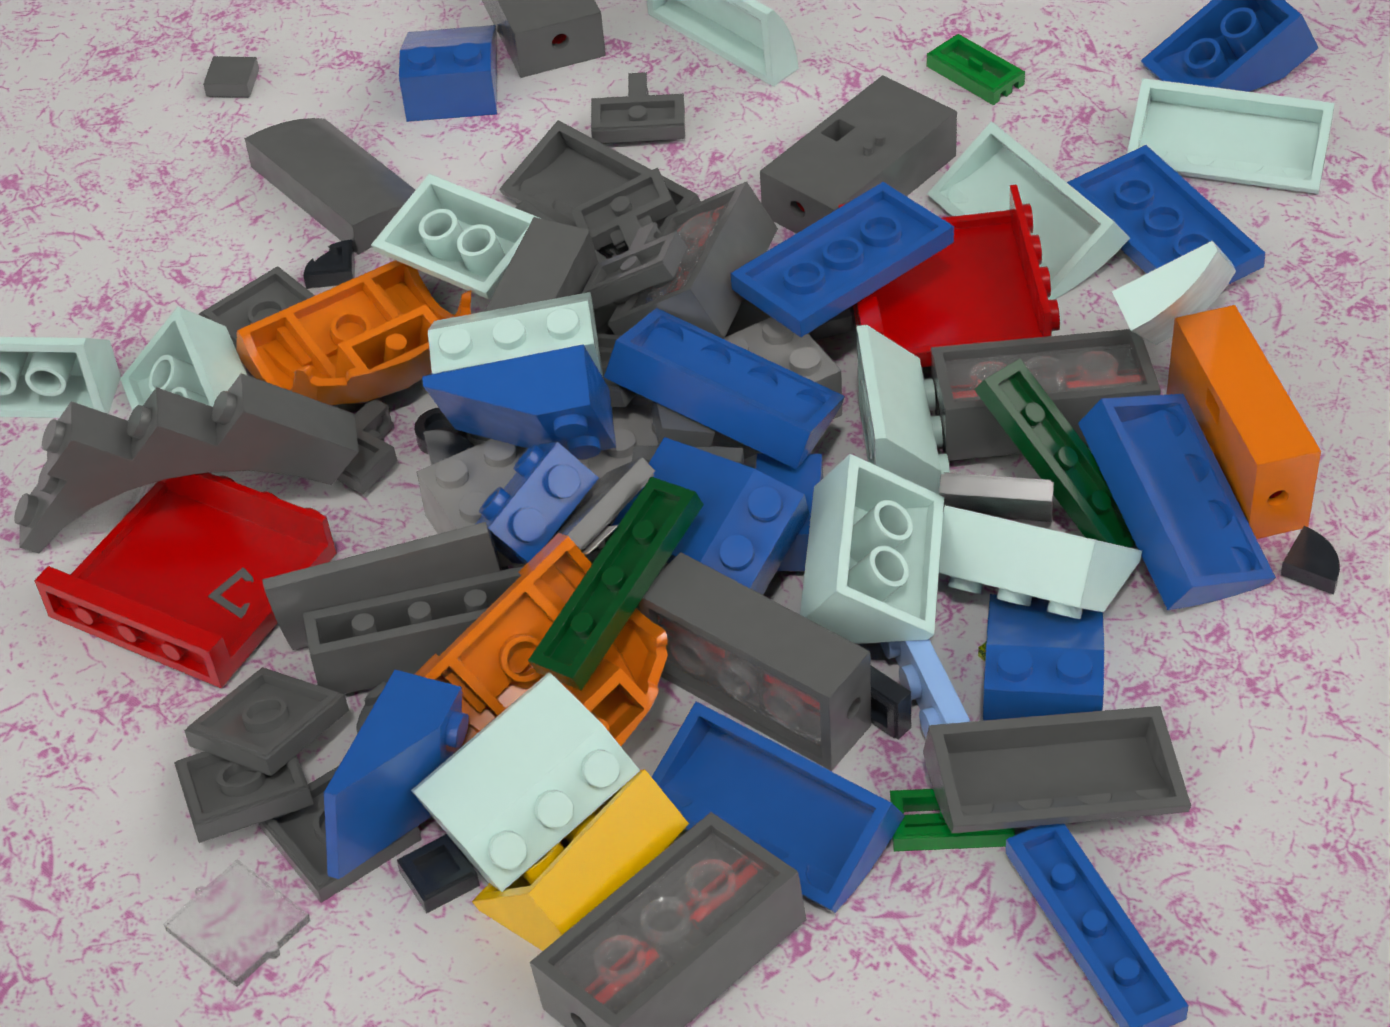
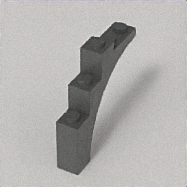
M242 373L228 391H222L217 396L213 407L158 387L154 389L143 406L137 405L133 409L129 420L71 401L58 420L52 419L48 423L42 438V449L47 451V462L44 464L39 475L38 484L31 494H23L17 504L14 521L20 525L19 548L39 554L64 527L91 508L126 491L164 479L206 472L257 471L293 475L332 485L359 452L355 414Z

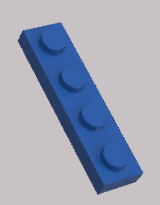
M1064 823L1040 825L1006 839L1005 854L1118 1026L1171 1027L1186 1020L1189 1005Z

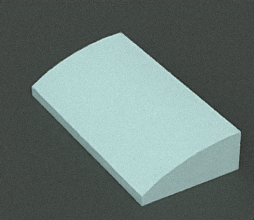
M647 0L648 14L773 87L799 69L795 45L785 22L773 9L756 0Z
M1142 78L1127 153L1147 145L1182 176L1318 194L1335 103Z
M992 121L927 193L951 216L1009 210L1010 185H1017L1022 204L1030 203L1032 208L1034 228L1031 235L1038 234L1040 237L1042 264L1039 267L1047 266L1049 270L1051 296L1048 297V300L1062 296L1090 277L1130 239L1111 218Z
M1211 241L1112 291L1130 330L1151 343L1158 345L1173 336L1174 318L1206 311L1227 287L1236 270L1228 257Z

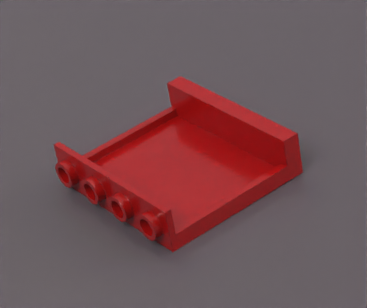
M1010 185L1009 210L943 217V220L954 226V243L852 306L856 329L857 326L861 325L870 326L920 358L921 367L931 366V347L1052 336V331L1060 330L1058 302L1056 299L1048 300V297L1051 296L1049 270L1047 266L1039 267L1042 264L1040 237L1038 234L1031 235L1034 228L1032 208L1030 203L1022 204L1017 185Z
M206 472L156 482L71 574L47 566L34 582L50 618L222 689L278 623L265 593L262 579L328 563L337 552L327 516L322 515L313 508H303L281 500L270 492H260L241 485L227 476H217ZM244 567L253 577L254 582L245 581L243 578H240L221 594L222 597L240 609L244 604L250 603L246 613L240 618L210 599L208 595Z

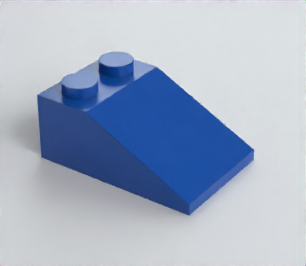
M1211 0L1141 60V63L1160 81L1250 92L1283 79L1319 47L1303 15L1285 0Z
M496 25L407 33L400 48L399 82L406 122L497 115Z
M584 344L422 376L423 387L456 430L524 448H529L533 444L538 446L542 443L559 442L577 459L593 458L599 455L602 450L616 448L610 389Z
M664 437L649 462V465L655 470L653 477L695 491L704 504L666 563L669 564L681 552L763 595L809 516L805 494L755 468ZM642 489L619 512L612 526L617 525L618 527Z
M990 594L983 721L1102 711L1105 651L1103 612L1083 609L1081 619L1048 612L1049 600L1032 596L1030 606L997 599L998 594Z
M394 670L324 791L327 872L329 877L342 878L432 816L411 790L462 747L469 723L468 714L462 712V687Z

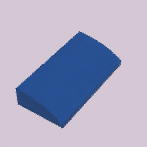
M658 308L654 309L615 341L604 378L795 469L803 463L819 442L845 398L844 395Z
M1184 394L1101 398L1079 421L1078 425L1138 550L1142 551L1141 556L1167 610L1202 605L1236 596L1270 584L1276 578Z
M695 701L652 775L653 780L689 823L684 829L685 831L690 830L710 812L714 813L797 870L802 895L834 913L848 900L870 872L905 817L888 800Z

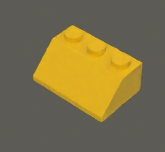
M645 769L640 770L503 892L489 883L473 899L472 903L479 911L544 951L673 844L676 837L689 823Z

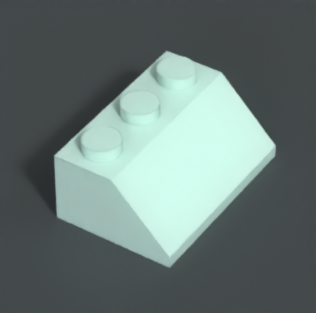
M428 174L371 246L375 252L467 291L471 290L472 293L481 297L491 299L533 217L536 216Z
M590 292L437 320L428 329L432 374L584 344L603 377Z
M177 306L120 380L133 411L137 405H144L156 387L213 407L217 396L222 391H228L241 373L247 374L226 326Z
M857 326L858 405L867 460L880 468L939 494L940 476L944 472L950 473L947 453L938 454L937 448L943 446L940 416L930 415V410H935L936 407L933 379L923 378L920 358L870 326Z
M0 337V417L60 418L71 401L109 414L121 377L110 340L93 338Z
M849 454L814 486L800 615L855 644L928 640L932 637L935 630L944 497Z
M945 505L942 521L939 573L950 576L948 587L981 594L982 586L985 584L999 588L997 599L1030 606L1032 596L1049 600L1048 612L1081 619L1083 609L1100 612L1106 610L1140 562L1142 551Z
M548 672L411 791L483 878L503 892L640 770L605 726Z

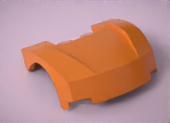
M394 260L237 330L236 351L241 362L256 379L328 405L368 402L406 389L421 380L422 376L432 373L428 329L434 321L471 314V290L461 294L458 311L456 314H451L435 301L417 269Z
M558 533L518 572L521 576L440 656L435 653L414 674L462 687V712L467 713L469 716L468 729L462 746L544 677V675L535 671L528 660L592 565L569 536ZM636 608L582 691L561 683L605 726L620 746L625 743L649 712L659 693L658 683L668 657L666 649L668 638L665 629L652 622Z

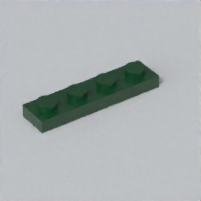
M1019 358L984 379L974 389L1038 476L1041 479L1054 482L1053 496L1084 537L1128 548L1134 547L1136 545L1093 454L1023 361Z
M652 476L650 477L529 658L528 662L537 673L545 676L549 672L559 682L582 691L704 504L695 491Z

